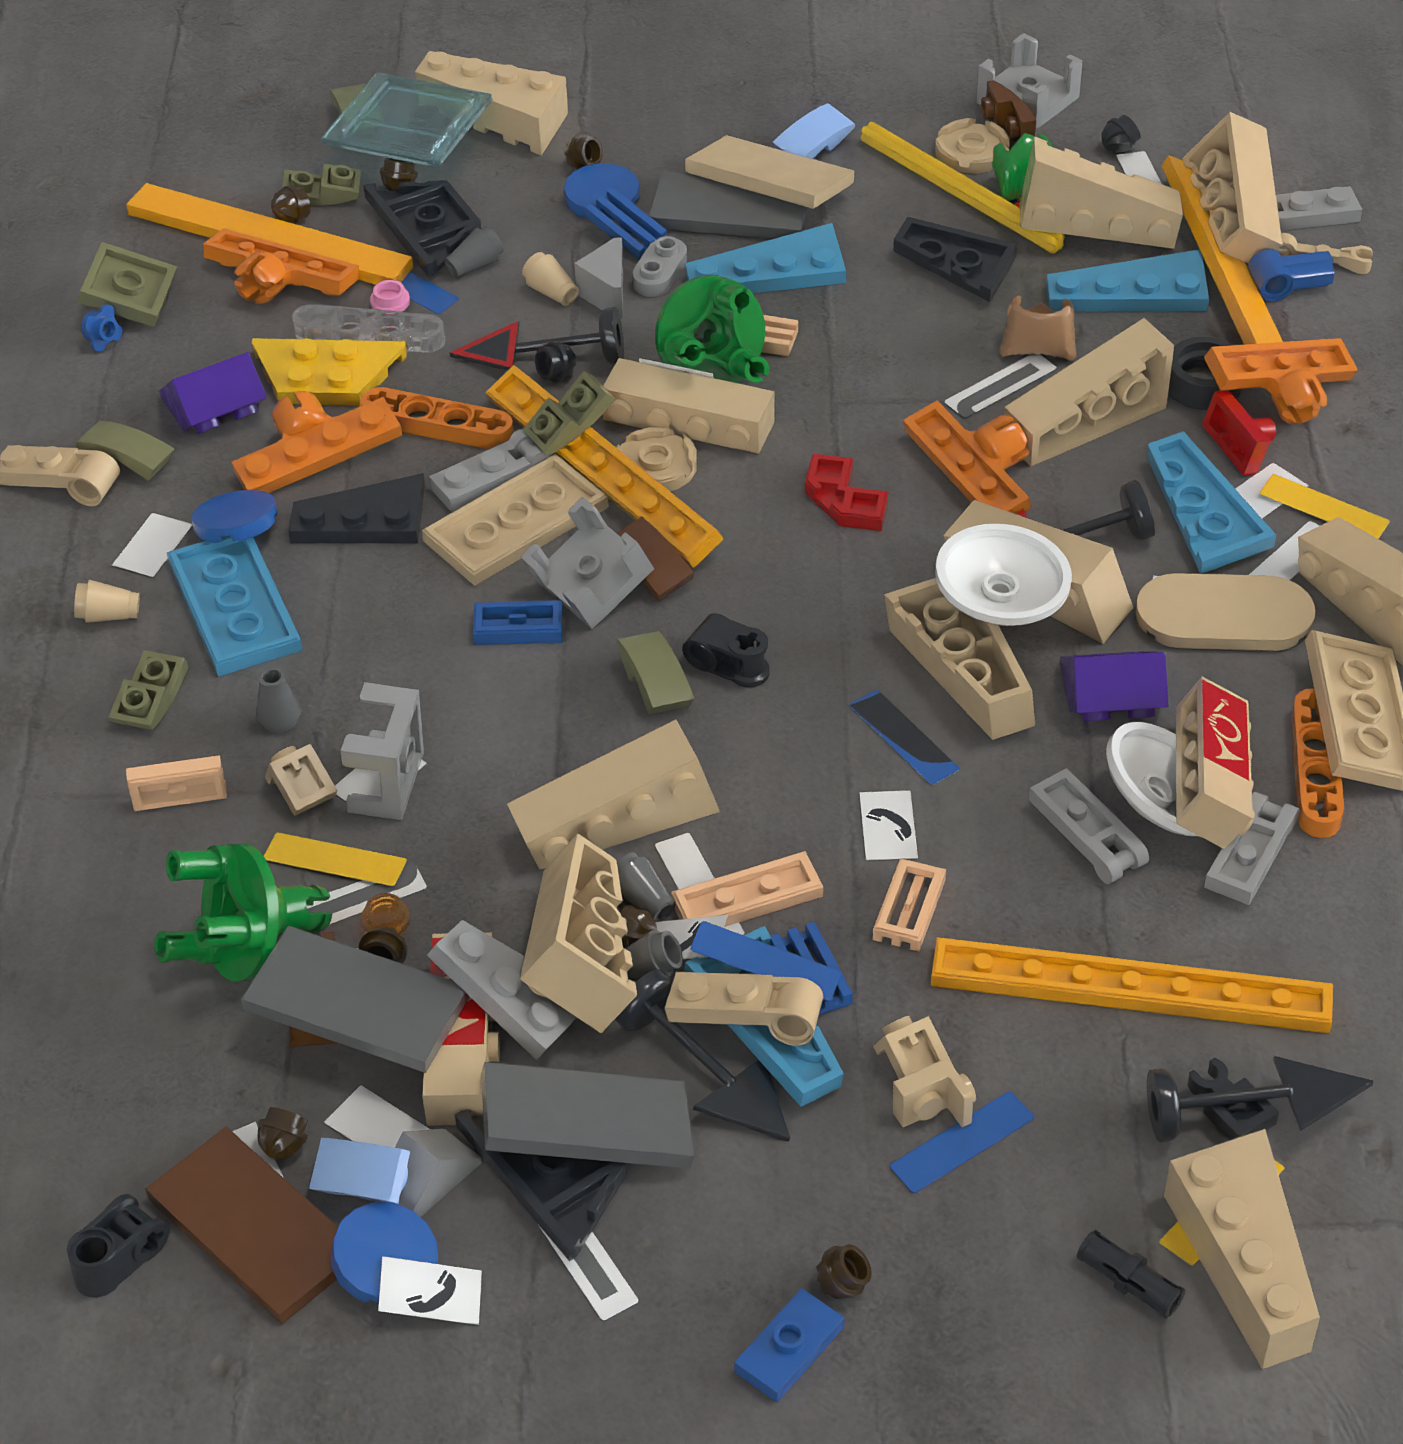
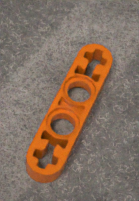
M385 387L372 388L366 391L360 400L361 406L384 397L404 433L484 449H491L509 441L514 433L512 417L507 412ZM418 411L428 413L427 415L418 418L408 416L409 414ZM455 419L466 421L460 425L447 424L448 421Z
M1311 688L1300 691L1295 696L1291 716L1297 807L1300 808L1298 822L1300 828L1308 835L1317 838H1329L1340 830L1344 812L1342 777L1331 774L1327 749L1313 750L1304 744L1305 741L1311 739L1320 740L1325 743L1315 689ZM1311 709H1315L1317 715H1319L1318 722H1311ZM1310 774H1322L1331 782L1326 785H1317L1310 782L1306 777ZM1324 802V817H1319L1318 812L1315 810L1317 803Z

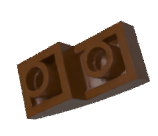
M995 80L987 81L986 97L981 99L983 118L985 120L989 119L990 122L1003 128L1009 139H1013L1015 143L1024 133L1035 136L1036 119L1028 106L1004 85Z
M642 516L617 532L620 537L626 532L637 541L652 564L654 570L642 582L658 602L693 579L694 571L666 538Z

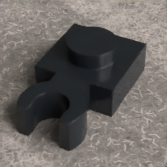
M1217 1058L1211 1059L1208 1067V1074L1214 1080H1205L1199 1073L1192 1070L1189 1072L1187 1083L1193 1095L1255 1088L1246 1078L1233 1084L1228 1079L1229 1073L1226 1065ZM1268 1100L1204 1107L1203 1112L1229 1141L1263 1129H1270L1277 1124L1279 1112Z

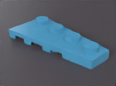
M832 223L685 263L687 281L699 276L718 275L737 281L750 289L752 293L846 283V268Z
M1200 249L1047 274L1046 280L1048 307L1054 312L1062 310L1064 298L1072 302L1074 312L1208 311L1209 295L1203 256Z
M1184 431L1147 445L1146 457L1200 574L1274 547L1276 534Z
M765 926L744 935L768 945L771 943V937ZM695 957L685 962L684 972L753 974L710 957ZM727 1024L800 1107L842 1086L844 1073L819 1026H816L810 1042L804 1045L792 1046L775 1039L770 1033L768 1025Z

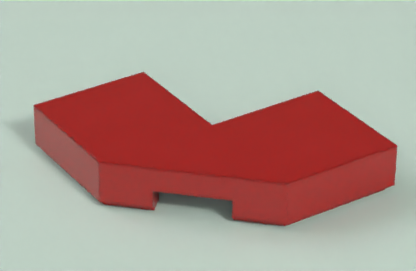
M812 454L805 479V493L839 526L882 531L889 492L849 487L853 472V458Z

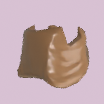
M1016 296L1011 300L999 350L1001 356L1030 355L1035 353L1036 355L1057 356L1070 361L1076 359L1075 314L1070 300L1064 298L1062 310L1054 312L1042 302L1028 310L1023 309L1020 306L1021 296Z

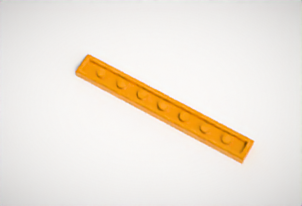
M1168 155L1161 165L1171 188L1180 191L1182 212L1243 344L1283 342L1246 263L1220 252L1208 223L1210 213L1202 209L1199 201L1202 197L1201 191L1193 186L1190 176L1193 174L1192 169L1186 167L1183 160Z
M146 183L126 204L128 215L208 238H211L221 229L225 228L359 265V280L375 285L385 280H396L401 283L413 269L412 256Z
M515 365L485 392L490 401L502 411L507 412L523 428L548 397L557 403L559 402ZM589 427L572 442L554 453L605 493L608 499L632 519L637 520L641 516L645 518L666 538L691 568L694 569L724 540L716 528L593 428Z
M939 937L936 940L931 975V986L1329 1034L1331 1030L1333 983Z

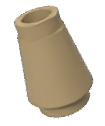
M538 252L527 260L522 270V276L526 279L527 286L561 303L563 306H568L576 300L579 294V287L575 285L553 255H545L543 252Z
M90 579L88 584L77 583L74 604L75 618H84L85 623L129 618L138 619L140 593Z

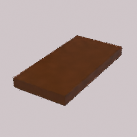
M227 1126L145 1188L148 1199L281 1325L337 1280L331 1268L332 1242L338 1227Z

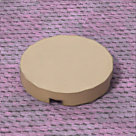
M972 118L955 120L943 126L938 132L935 155L939 161L961 173L980 174L994 170L992 168L994 146L1001 143L1009 151V136L1003 128L990 121H985V125L976 124V119Z
M648 427L637 430L626 436V442L621 444V446L618 444L616 447L669 491L677 490L690 482L697 471V449L693 442L684 434L683 438L674 435V430Z

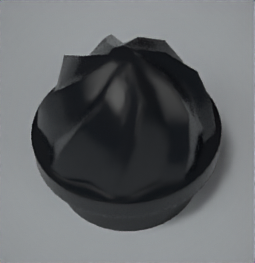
M1121 115L1118 119L1111 118L1107 122L1101 133L1103 146L1108 151L1119 154L1124 151L1130 152L1133 150L1135 143L1141 138L1136 124L1128 116Z
M557 341L548 342L536 352V370L544 380L550 379L552 382H561L567 376L573 374V369L576 366V355L569 345Z

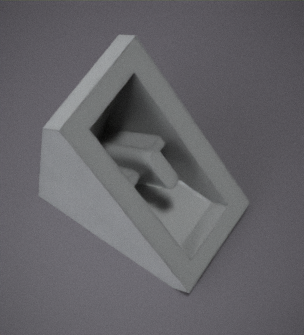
M613 238L574 263L575 283L579 287L578 296L601 310L616 307L620 318H623L622 238Z
M446 1129L403 1131L395 1148L410 1151L407 1163V1182L400 1193L397 1205L413 1210L419 1217H422L482 1163L481 1157Z

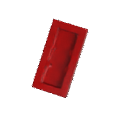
M1229 390L1215 391L1201 424L1243 476L1256 475L1268 447L1276 435L1275 423L1271 418L1252 419Z

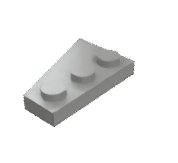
M461 920L427 954L441 970L536 1060L577 1018L549 998L537 995L525 982L520 980L525 956L464 920Z

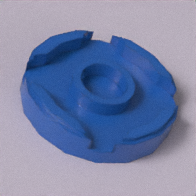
M599 163L587 165L574 171L566 179L564 199L567 207L572 212L585 218V207L590 203L594 206L596 199L601 195L606 197L607 190L611 187L635 204L637 199L639 201L640 184L634 173L616 164ZM605 211L602 212V213L605 214L608 218L614 219L613 217H611V216H610L608 213H606Z
M241 490L219 495L199 505L192 513V523L195 534L204 541L219 543L222 542L221 536L231 535L233 541H243L260 535L271 528L275 523L274 516H278V509L275 498L271 494L259 490Z
M373 1202L354 1209L340 1222L332 1242L331 1268L339 1284L354 1298L366 1303L369 1300L379 1302L382 1257L437 1264V1241L429 1225L413 1210L395 1203Z

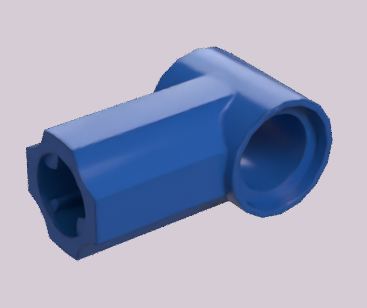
M1266 249L1255 254L1248 265L1249 272L1260 295L1269 302L1280 301L1289 296L1293 290L1333 284L1335 274L1333 258L1329 251L1282 256L1274 249Z

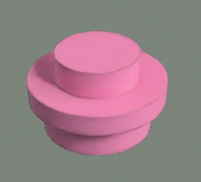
M385 280L374 286L373 293L370 296V303L372 309L377 313L394 316L409 306L410 296L404 285L399 281Z

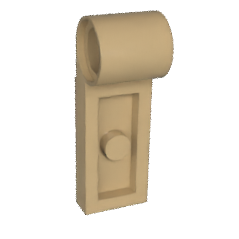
M8 445L0 455V485L66 488L74 500L85 506H97L120 474L117 462L110 455L97 450H78V448Z
M676 972L665 1005L668 1022L768 1025L770 1033L775 1039L787 1045L799 1046L810 1042L813 1038L823 1001V993L817 984L799 977Z

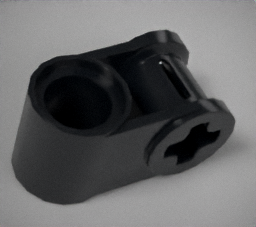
M709 614L682 646L684 657L693 667L733 681L739 686L756 687L767 681L770 675L769 664L764 659V654L768 649V637L760 629L748 627L730 620L722 614Z
M120 1195L93 1221L75 1233L68 1242L66 1249L75 1287L81 1294L87 1297L97 1298L113 1292L121 1282L144 1262L149 1261L162 1250L168 1240L170 1226L163 1219H153L141 1210L138 1200L132 1195Z

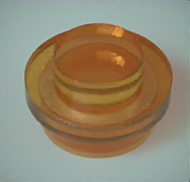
M391 893L377 894L368 900L362 911V925L365 931L379 925H384L388 928L396 927L398 933L402 934L410 923L409 908L397 895Z

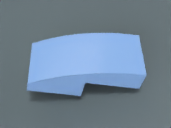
M827 103L809 112L792 124L773 141L775 149L813 159L823 148L831 152L855 128V124Z
M321 1138L309 1189L327 1194L347 1195L369 1201L398 1204L400 1193L405 1187L408 1178L407 1163L410 1151L370 1143Z

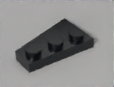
M907 217L894 238L893 252L991 302L1016 258L1017 244Z
M424 473L293 502L288 530L290 543H418L425 490Z

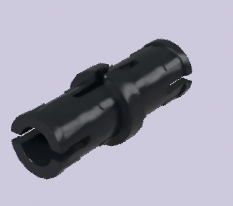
M1096 1229L1087 1235L1077 1252L1078 1260L1085 1262L1112 1280L1117 1291L1123 1295L1128 1292L1159 1312L1164 1318L1170 1317L1183 1300L1186 1291L1183 1287L1176 1285L1147 1265V1258L1138 1252L1131 1255L1101 1235Z

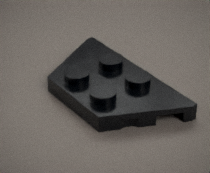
M447 180L428 181L425 183L399 182V190L377 191L376 183L363 185L366 200L428 277L434 275L445 265L444 258L449 256L475 228L482 229L481 220Z
M464 1110L455 1114L456 1127L568 1261L570 1262L576 1258L626 1177V1163L485 1150L483 1115L472 1117L471 1110Z

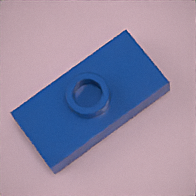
M801 1288L734 1362V1372L775 1402H778L844 1328L845 1317Z

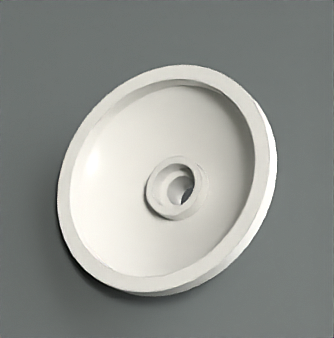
M1009 524L977 525L954 534L941 547L935 566L937 584L951 604L972 618L1003 626L1029 624L1052 615L1066 601L1072 582L1069 562L1054 543L1034 531Z
M1131 722L1120 726L1107 743L1106 755L1110 774L1121 794L1140 815L1157 826L1179 835L1198 836L1176 824V734L1162 727L1143 722Z

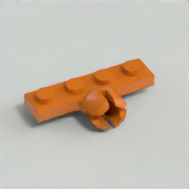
M225 228L203 243L204 258L217 261L223 266L237 267L234 270V274L241 276L234 281L235 288L243 299L248 302L255 300V304L270 302L289 284L295 286L303 285L321 290L326 295L340 296L359 280V265Z
M1341 338L1211 347L1204 356L1220 390L1265 388L1271 393V400L1281 419L1290 425L1296 422L1302 424L1318 416L1321 407L1323 408L1327 405V395L1321 383L1349 381L1358 371Z
M296 391L294 396L301 407L295 409L289 398L284 396L277 402L272 412L274 424L282 439L232 461V466L244 490H259L271 493L403 436L402 429L384 397L342 415L331 417L325 413L315 395L306 391Z
M937 400L903 419L905 432L971 503L976 500L1016 515L1022 509L1025 512L1031 509L1030 497L1005 472L1006 469L1024 460L1029 454L1028 447H1026L1028 440L1020 425L1012 423L1015 420L1011 416L999 415L980 426L977 430L968 431Z

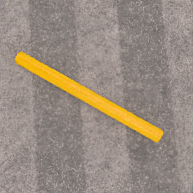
M870 122L861 129V140L865 144L1047 252L1055 254L1064 246V234L1021 228L1020 208L875 122Z

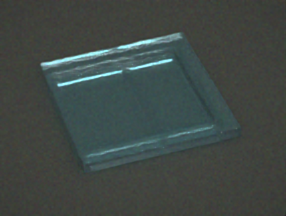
M376 72L321 137V140L325 145L440 167L493 100L492 95L485 92Z

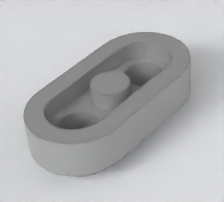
M664 236L653 241L633 269L634 290L645 297H659L668 293L684 270L685 263H687L686 245L681 240L671 236Z

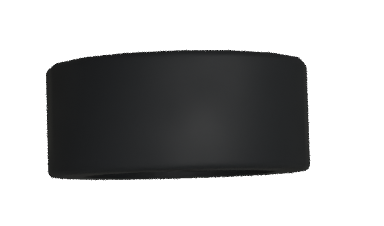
M1192 337L1176 344L1173 351L1168 390L1170 396L1186 407L1208 410L1215 391L1225 390H1220L1215 379L1193 377L1184 370L1194 367L1209 368L1204 356L1210 348L1231 346L1232 344L1213 337ZM1232 389L1229 391L1238 399L1242 389Z

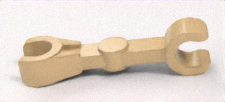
M1281 233L1283 245L1280 247L1288 248H1279L1277 250L1282 256L1329 251L1333 258V263H1338L1339 266L1357 274H1367L1371 270L1373 251L1370 247L1360 245L1334 249L1324 244L1318 246L1297 243L1296 238L1291 234Z

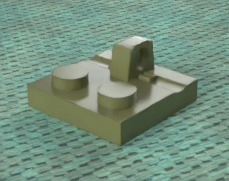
M101 242L80 290L78 303L101 308L104 304L111 305L115 309V315L155 327L174 281L177 266Z

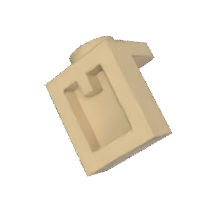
M311 744L298 750L295 746H290L276 753L271 758V763H269L265 775L269 785L276 783L294 816L335 797L338 791Z
M910 1016L890 1023L882 1028L885 1036L873 1046L877 1055L886 1052L899 1079L945 1058L953 1066L929 1016L914 1023Z
M947 1058L893 1082V1114L902 1127H906L919 1120L931 1119L945 1108L949 1109L961 1127L972 1123L973 1102L976 1101L974 1087L965 1074L957 1073Z

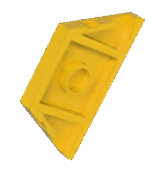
M308 338L252 339L254 356L260 360L263 373L268 383L272 384L273 393L277 401L287 396L292 404L297 405L300 404L294 396V392L306 391L315 395L321 405L360 406L361 396L366 391L379 386L388 377V367L395 360L403 362L407 357L406 341L313 340Z

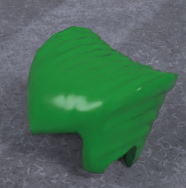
M1024 133L1009 151L1001 143L993 148L992 168L999 185L1000 196L1007 201L1020 198L1035 137ZM1037 134L1040 139L1047 141L1048 146L1053 147L1045 135Z

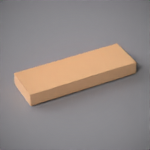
M806 851L672 891L671 898L676 902L675 911L680 920L728 915L725 926H729L823 897V885Z

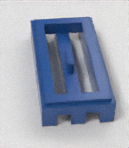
M613 187L607 190L606 197L599 196L594 206L590 203L585 207V216L610 237L622 238V246L638 259H641L653 241L667 236L665 228ZM605 211L606 213H608L611 217H613L616 221L620 223V226H618L615 222H613L602 212ZM628 233H633L636 237L643 241L644 244L642 245L641 243H639Z
M562 600L474 603V645L562 643Z
M815 921L806 924L805 931L799 932L797 927L787 930V936L783 938L780 937L779 933L770 935L771 946L787 952L794 948L798 956L814 961L806 944H810L820 964L840 971ZM842 972L834 991L836 997H832L830 1001H822L819 1015L852 1004L853 993Z

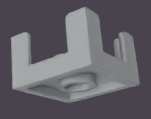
M1023 33L1012 43L1011 66L995 77V69L992 67L993 60L987 59L979 65L976 103L981 105L982 97H986L987 81L995 80L1015 93L1028 106L1036 119L1037 130L1079 98L1083 60L1072 55L1066 56L1064 77L1036 65L1038 41Z
M581 497L568 511L578 530L549 559L538 544H533L520 558L544 589L557 600H562V604L593 629L654 568L637 541L626 532L620 537L607 526L598 510L585 498Z
M364 682L360 693V702L392 706L394 709L386 732L371 730L368 736L348 734L344 739L341 748L342 765L350 768L378 771L382 797L352 793L346 799L347 811L354 814L402 820L424 754L419 690Z

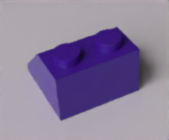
M249 352L172 379L159 390L161 399L183 431L196 428L198 434L221 426L219 418L234 414L235 419L238 420L258 412L257 404L267 398Z
M1136 651L1059 656L1069 710L1074 713H1083V721L1111 719L1110 711L1128 710V718L1155 717V708L1169 707L1166 652Z

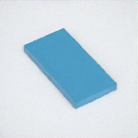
M232 535L221 536L222 542L219 543L203 541L166 552L171 570L218 677L303 651L298 632L253 537L243 541H233Z

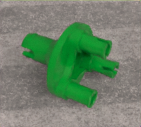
M705 275L684 282L668 296L660 309L655 326V344L662 363L713 373V378L733 383L746 379L750 382L759 383L763 381L758 376L759 374L765 377L768 376L769 364L763 357H760L765 341V320L762 309L750 289L735 280L723 276Z
M250 844L211 845L207 850L200 851L172 850L166 857V873L171 882L204 880L201 897V916L195 920L194 925L197 928L193 931H159L154 941L155 955H159L157 960L160 963L196 960L200 964H214L219 973L230 981L254 980L276 946L277 936L282 935L288 926L311 933L323 931L329 926L333 913H309L306 906H312L314 901H326L331 896L324 887L310 885L309 887L276 886L266 859L258 849Z

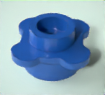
M104 304L101 306L100 311L92 310L88 312L82 320V334L86 340L91 342V348L94 351H103L106 344L112 340L117 341L122 336V327L115 320V309L111 305Z

